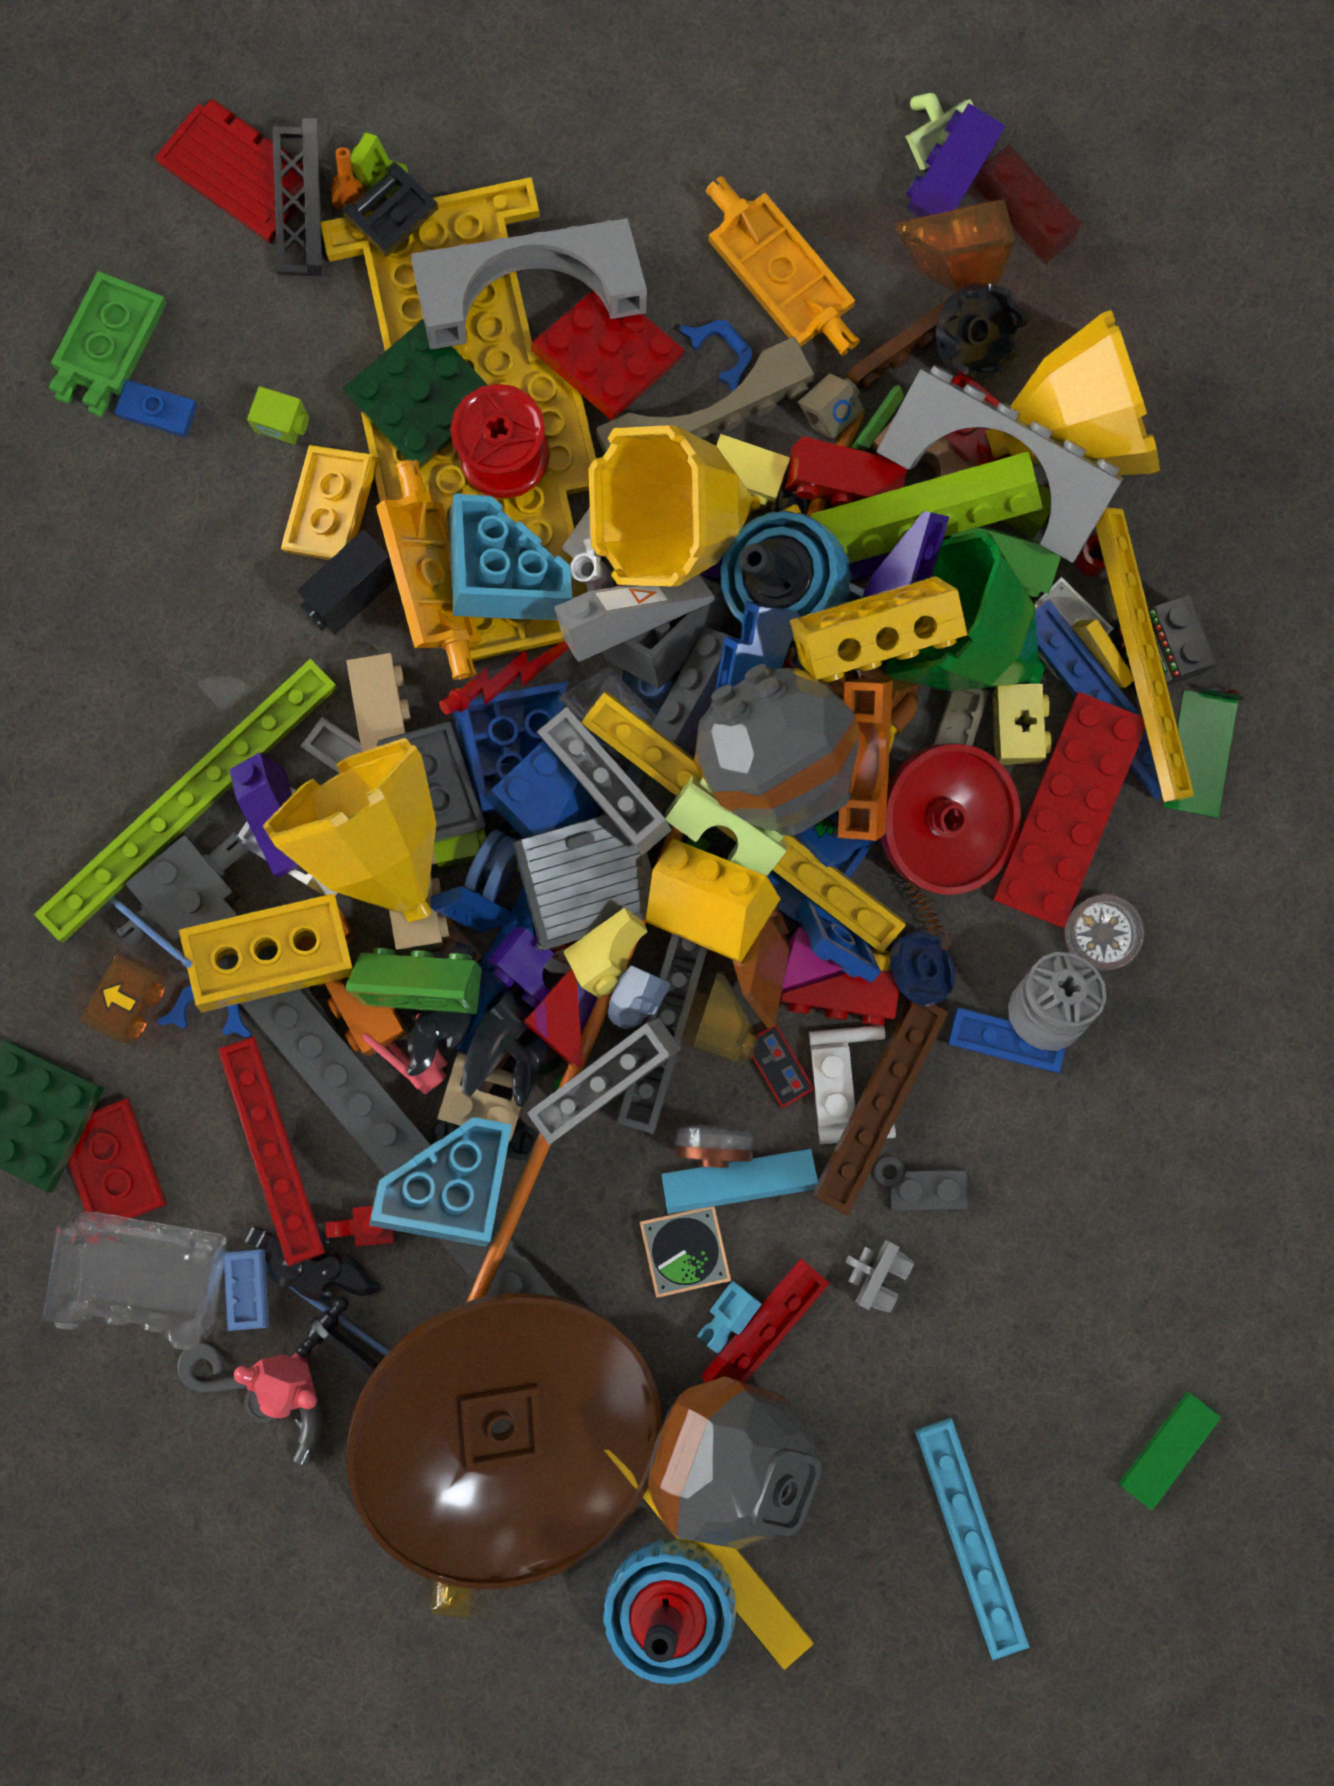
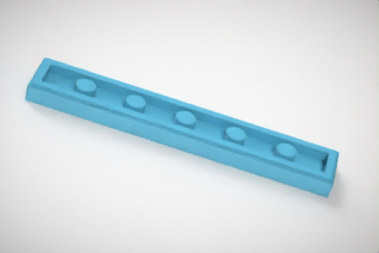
M948 1418L915 1429L914 1431L992 1660L1030 1648L953 1420Z

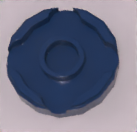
M913 931L895 942L890 952L891 972L901 993L911 1002L920 1006H933L944 1001L947 995L953 991L955 986V968L950 954L947 950L942 951L938 945L940 941L935 936L924 931Z

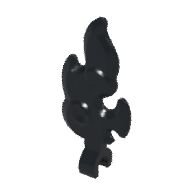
M456 942L452 953L470 955L473 960L475 951L471 950V946ZM479 990L478 1004H479V1001H480V994H481V993H480V990ZM428 1011L420 1014L417 1017L416 1026L412 1029L408 1038L410 1066L407 1074L411 1077L417 1076L429 1068L436 1055L440 1040L446 1039L447 1048L454 1049L458 1046L469 1029L471 1013Z
M254 1226L245 1240L251 1245L272 1253L268 1271L271 1279L276 1284L292 1287L309 1299L316 1301L331 1300L333 1294L329 1291V1287L332 1284H336L345 1291L358 1296L370 1295L380 1289V1284L368 1277L358 1261L348 1256H341L336 1251H327L320 1257H314L298 1264L287 1266L278 1237ZM318 1229L323 1245H329L330 1238H326V1233Z

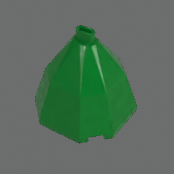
M981 530L942 540L932 577L937 576L958 589L967 635L956 638L957 642L948 647L934 648L932 645L919 649L918 655L908 659L900 660L896 659V657L886 659L887 665L884 668L887 675L897 680L951 692L1024 683L1039 684L1045 669V663L1038 659L1035 605L992 535L986 530Z

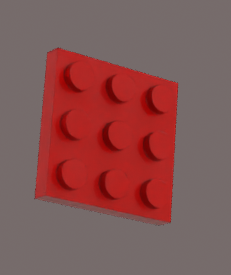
M594 290L536 338L531 346V351L610 420H614L683 357L685 351L644 314L610 319L604 303Z

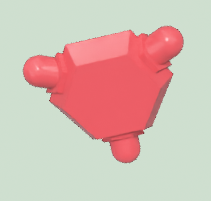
M297 1353L292 1357L281 1354L264 1358L252 1367L239 1366L234 1371L236 1382L246 1385L247 1390L256 1393L260 1410L269 1417L285 1418L290 1415L293 1409L300 1407L304 1409L314 1408L318 1401L312 1375L307 1364L308 1358H301Z

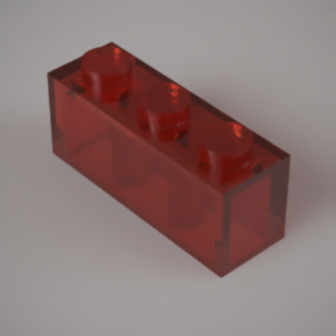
M1010 144L982 166L975 187L1045 264L1073 243L1081 223Z

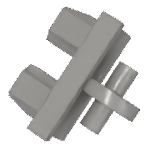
M885 1240L872 1267L869 1264L875 1251L864 1247L859 1260L848 1255L845 1263L855 1267L848 1280L849 1282L859 1286L864 1274H868L855 1300L858 1305L868 1310L870 1307L889 1313L892 1311L899 1294L882 1286L887 1272L906 1280L915 1263L904 1253L898 1251L899 1246Z

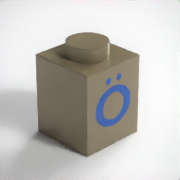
M830 373L798 401L811 427L832 439L865 411L858 398L860 391L857 386L848 378L843 380Z

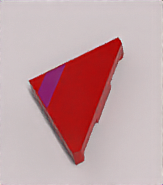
M571 968L523 1022L577 1070L581 1067L583 1061L577 978Z

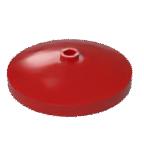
M952 743L938 744L913 754L896 770L888 783L886 833L881 837V842L886 856L894 869L912 885L929 892L944 895L970 892L989 882L1009 860L1019 835L1021 811L1018 793L1013 780L996 758L974 746Z

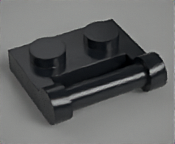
M392 162L385 169L386 174L355 203H348L341 209L344 218L354 228H357L385 257L390 255L439 209L437 202L396 162ZM396 185L401 187L368 218L363 216Z

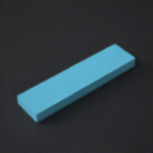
M811 1149L753 1158L752 1162H729V1168L699 1167L661 1174L668 1214L814 1190L818 1183Z

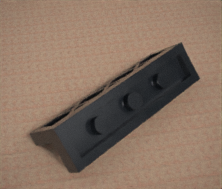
M302 118V127L272 126L278 275L321 276L317 118ZM280 138H302L303 150L291 160L281 150ZM281 159L287 164V166L282 171ZM302 160L303 171L297 166ZM291 170L304 181V187L294 197L282 186V179ZM282 195L289 201L284 207ZM303 196L304 207L298 202ZM293 206L305 217V223L295 233L283 222V216ZM283 231L290 237L285 243ZM304 232L306 244L299 238ZM294 242L306 253V265H285L284 252Z

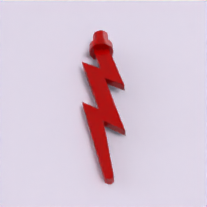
M565 641L560 642L529 663L525 650L491 680H489L486 667L463 688L452 690L449 693V697L440 701L439 705L442 712L448 715L454 711L462 712L468 709L469 703L481 692L484 705L486 706L519 676L523 687L568 650V645Z

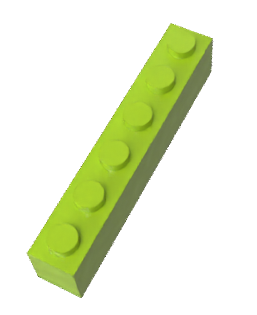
M1027 451L810 514V518L823 524L836 536L843 545L849 562L853 563L891 552L924 511L949 516L944 534L945 537L1043 509L1030 453Z

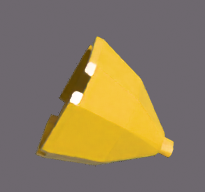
M1109 310L1101 313L1045 357L1010 407L1020 412L1017 418L1026 424L1031 425L1032 421H1036L1051 429L1053 433L1050 437L1064 444L1066 439L1082 446L1086 449L1084 456L1097 463L1100 458H1103L1120 468L1117 473L1118 475L1152 474L1160 471L1157 447L1153 434L1147 435L1141 418L1147 414L1121 331L1119 326H1115L1113 312ZM997 429L986 431L994 458L1008 453L1013 456L1029 451L1032 463L1042 466L1032 450L1016 437Z
M676 425L613 428L607 438L611 443L610 447L603 457L594 459L589 467L591 547L598 556H606L615 569L611 576L618 585L670 587L682 585L717 564L739 534L750 512L758 510L760 507L759 497L750 495L737 473L717 446Z
M406 738L343 759L336 764L339 770L338 775L322 785H319L314 779L304 783L264 823L263 828L274 845L329 890L394 912L401 911L407 922L424 919L432 913V909L425 899L428 897L437 823L422 755L415 745L411 746Z

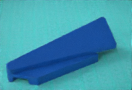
M746 601L741 639L724 637L714 691L725 685H731L733 688L746 679L745 674L757 665L765 664L767 668L772 669L782 668L793 637L790 620L799 617V614L782 608Z

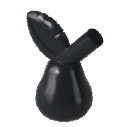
M530 1028L518 1040L512 1035H506L501 1041V1046L516 1062L512 1084L514 1099L519 1107L525 1105L530 1096L532 1073L544 1075L553 1072L561 1065L564 1059Z

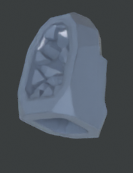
M631 965L621 975L610 999L608 1009L610 1020L613 1024L623 1029L641 1024L645 1018L656 1014L665 994L668 992L670 983Z

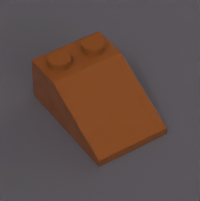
M777 906L742 962L740 963L732 959L742 994L767 1029L774 1027L776 1023L790 951L785 936L791 933L784 914L778 912Z

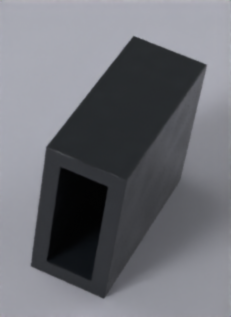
M363 529L297 590L304 600L300 607L321 631L327 627L336 635L396 580L390 556Z

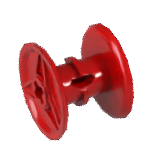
M504 384L479 387L463 398L454 411L450 431L453 446L459 454L462 473L471 486L486 496L501 499L522 496L536 487L547 472L550 451L547 437L544 434L545 426L542 411L533 398L515 386Z

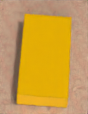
M1098 619L1079 620L1071 626L1119 688H1126L1134 681L1130 669Z

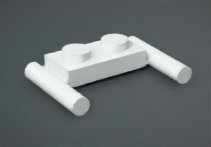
M873 1025L808 1032L820 1145L838 1143L855 1109L848 1043L885 1040L884 1026ZM894 1124L887 1138L896 1137Z

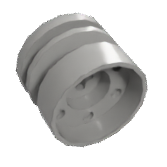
M1054 952L1043 956L1033 965L1025 978L1012 992L1008 1004L1009 1020L1016 1033L1026 1043L1036 1048L1050 1051L1067 1048L1083 1034L1103 1011L1107 999L1105 983L1098 970L1080 956L1065 952Z

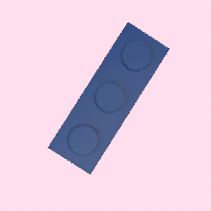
M962 1008L955 1009L947 1045L1053 1073H1060L1065 1048L1058 1051L1041 1050L1026 1043L1016 1033L1011 1022L1008 1020Z

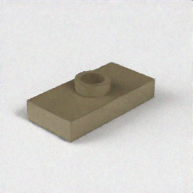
M985 689L949 691L933 745L952 743L972 746L989 691Z

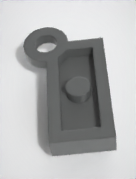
M890 1156L882 1157L875 1164L874 1175L876 1180L883 1186L889 1187L890 1210L968 1209L967 1175L965 1170L904 1171L900 1160ZM887 1164H892L896 1168V1175L892 1179H886L882 1175V1168Z

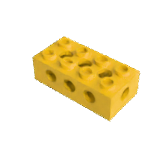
M937 576L790 620L800 664L816 680L822 679L824 682L838 680L844 676V672L858 668L860 671L875 669L882 665V660L892 657L900 660L914 657L919 654V649L932 645L934 648L948 647L957 642L956 638L967 635L958 589Z
M335 893L179 929L184 956L192 961V966L187 969L195 1005L201 1013L350 977L353 970ZM311 937L316 940V944L311 950L301 951L296 948L297 943L302 938ZM273 946L278 949L275 957L270 960L258 958L259 952L264 947ZM228 955L239 957L238 963L232 969L224 970L220 968V962L224 957Z

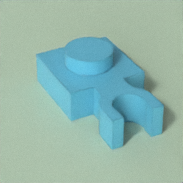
M732 1280L710 1310L715 1318L701 1329L697 1337L707 1343L710 1349L720 1354L727 1344L729 1334L733 1331L739 1335L759 1309L761 1303Z

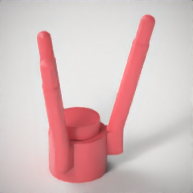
M368 1033L363 1035V1040L408 1078L423 1095L431 1091L447 1077L442 1068L448 1062L440 1054L438 1047L429 1068L423 1073L411 1077L407 1074L410 1058L395 1042L387 1046L390 1049L389 1051Z

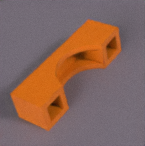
M852 679L844 682V702L852 710L858 721L860 737L849 788L851 797L848 803L839 809L838 838L876 841L886 833L893 681Z
M337 904L347 947H349L356 936ZM311 937L302 938L297 943V947L301 951L311 950L315 946L316 940ZM345 978L318 984L319 986L325 984L332 997L327 999V1002L337 1019L344 1018L350 1029L345 1032V1036L355 1052L361 1050L367 1056L376 1053L363 1040L365 1033L371 1035L384 1047L409 1034L395 1008L363 1006L346 991L347 982Z

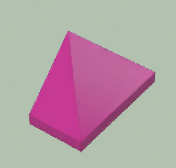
M798 927L788 941L790 951L781 994L846 974L838 963L831 959L824 961L813 953L810 948V939L801 927Z

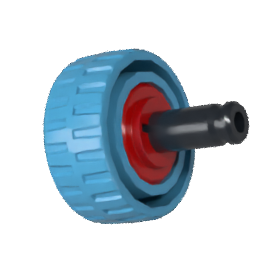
M681 1539L656 1540V1542L644 1544L637 1551L630 1553L615 1572L609 1584L604 1603L603 1623L606 1627L605 1634L612 1646V1651L627 1669H630L641 1678L658 1684L672 1685L690 1682L697 1677L705 1675L710 1668L715 1667L729 1646L736 1621L735 1590L732 1588L730 1576L723 1569L721 1562L715 1559L706 1549Z

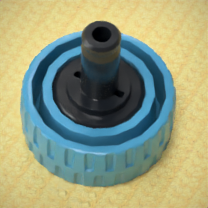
M791 511L769 512L754 518L747 525H744L725 552L720 569V585L726 605L741 624H743L746 601L794 611L801 617L845 603L850 591V562L841 542L828 528L817 520Z

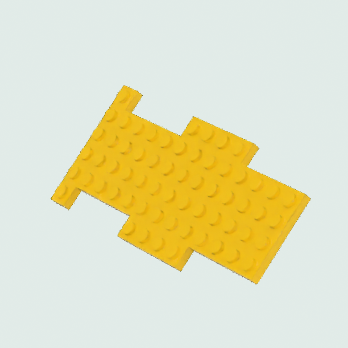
M532 177L433 198L437 202L439 209L387 257L344 217L320 222L329 262L364 255L385 351L423 319L414 280L411 254L426 250L456 247L462 244L492 241L498 238H508L505 224L540 217ZM376 210L370 211V212H366L363 216L366 217V218H368V217L371 216ZM515 271L496 279L480 292L472 303L466 318V344L452 347L488 385L504 384L515 386L530 395L542 411L545 426L544 434L547 437L550 451L547 472L536 487L522 496L507 499L493 498L503 506L502 511L516 523L522 522L542 540L541 545L555 558L559 555L571 567V562L574 558L562 549L574 531L567 495L589 490V467L594 459H596L582 395L531 351L532 340ZM361 412L369 452L378 459L374 475L380 502L383 500H399L403 496L395 466L405 461V459ZM453 441L420 469L425 491L430 492L432 502L443 503L447 521L454 494L484 495L472 487L462 473L459 454L453 446ZM571 574L573 599L588 591L587 585L576 580ZM474 617L481 642L469 647L472 661H478L560 643L565 640L557 620Z

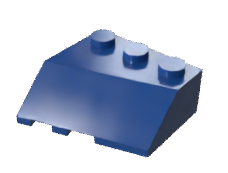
M568 681L499 693L486 706L484 705L483 696L476 697L469 703L468 709L462 712H453L464 763L483 817L499 814L485 797L496 784L543 741L537 731L564 709Z
M589 731V733H590V734L596 739V741L601 745V743L599 742V740ZM544 740L496 784L485 797L489 804L522 838L596 818L601 810L598 803Z

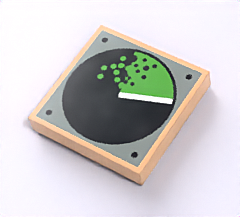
M714 1206L640 1221L656 1298L731 1281Z

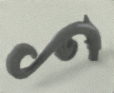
M209 1342L190 1344L182 1351L178 1358L177 1371L179 1379L184 1386L191 1390L215 1393L247 1389L246 1385L236 1382L234 1376L205 1382L199 1380L194 1375V1365L200 1359H205L211 1363L213 1374L217 1375L222 1372V1356L217 1347ZM313 1379V1383H314V1387H315V1391H316V1380ZM248 1390L244 1401L245 1411L255 1421L262 1423L274 1420L275 1418L262 1413L256 1393ZM319 1399L316 1406L312 1409L300 1407L302 1419H295L301 1433L297 1439L300 1444L293 1461L303 1466H307L313 1450L319 1449L323 1437L324 1415Z

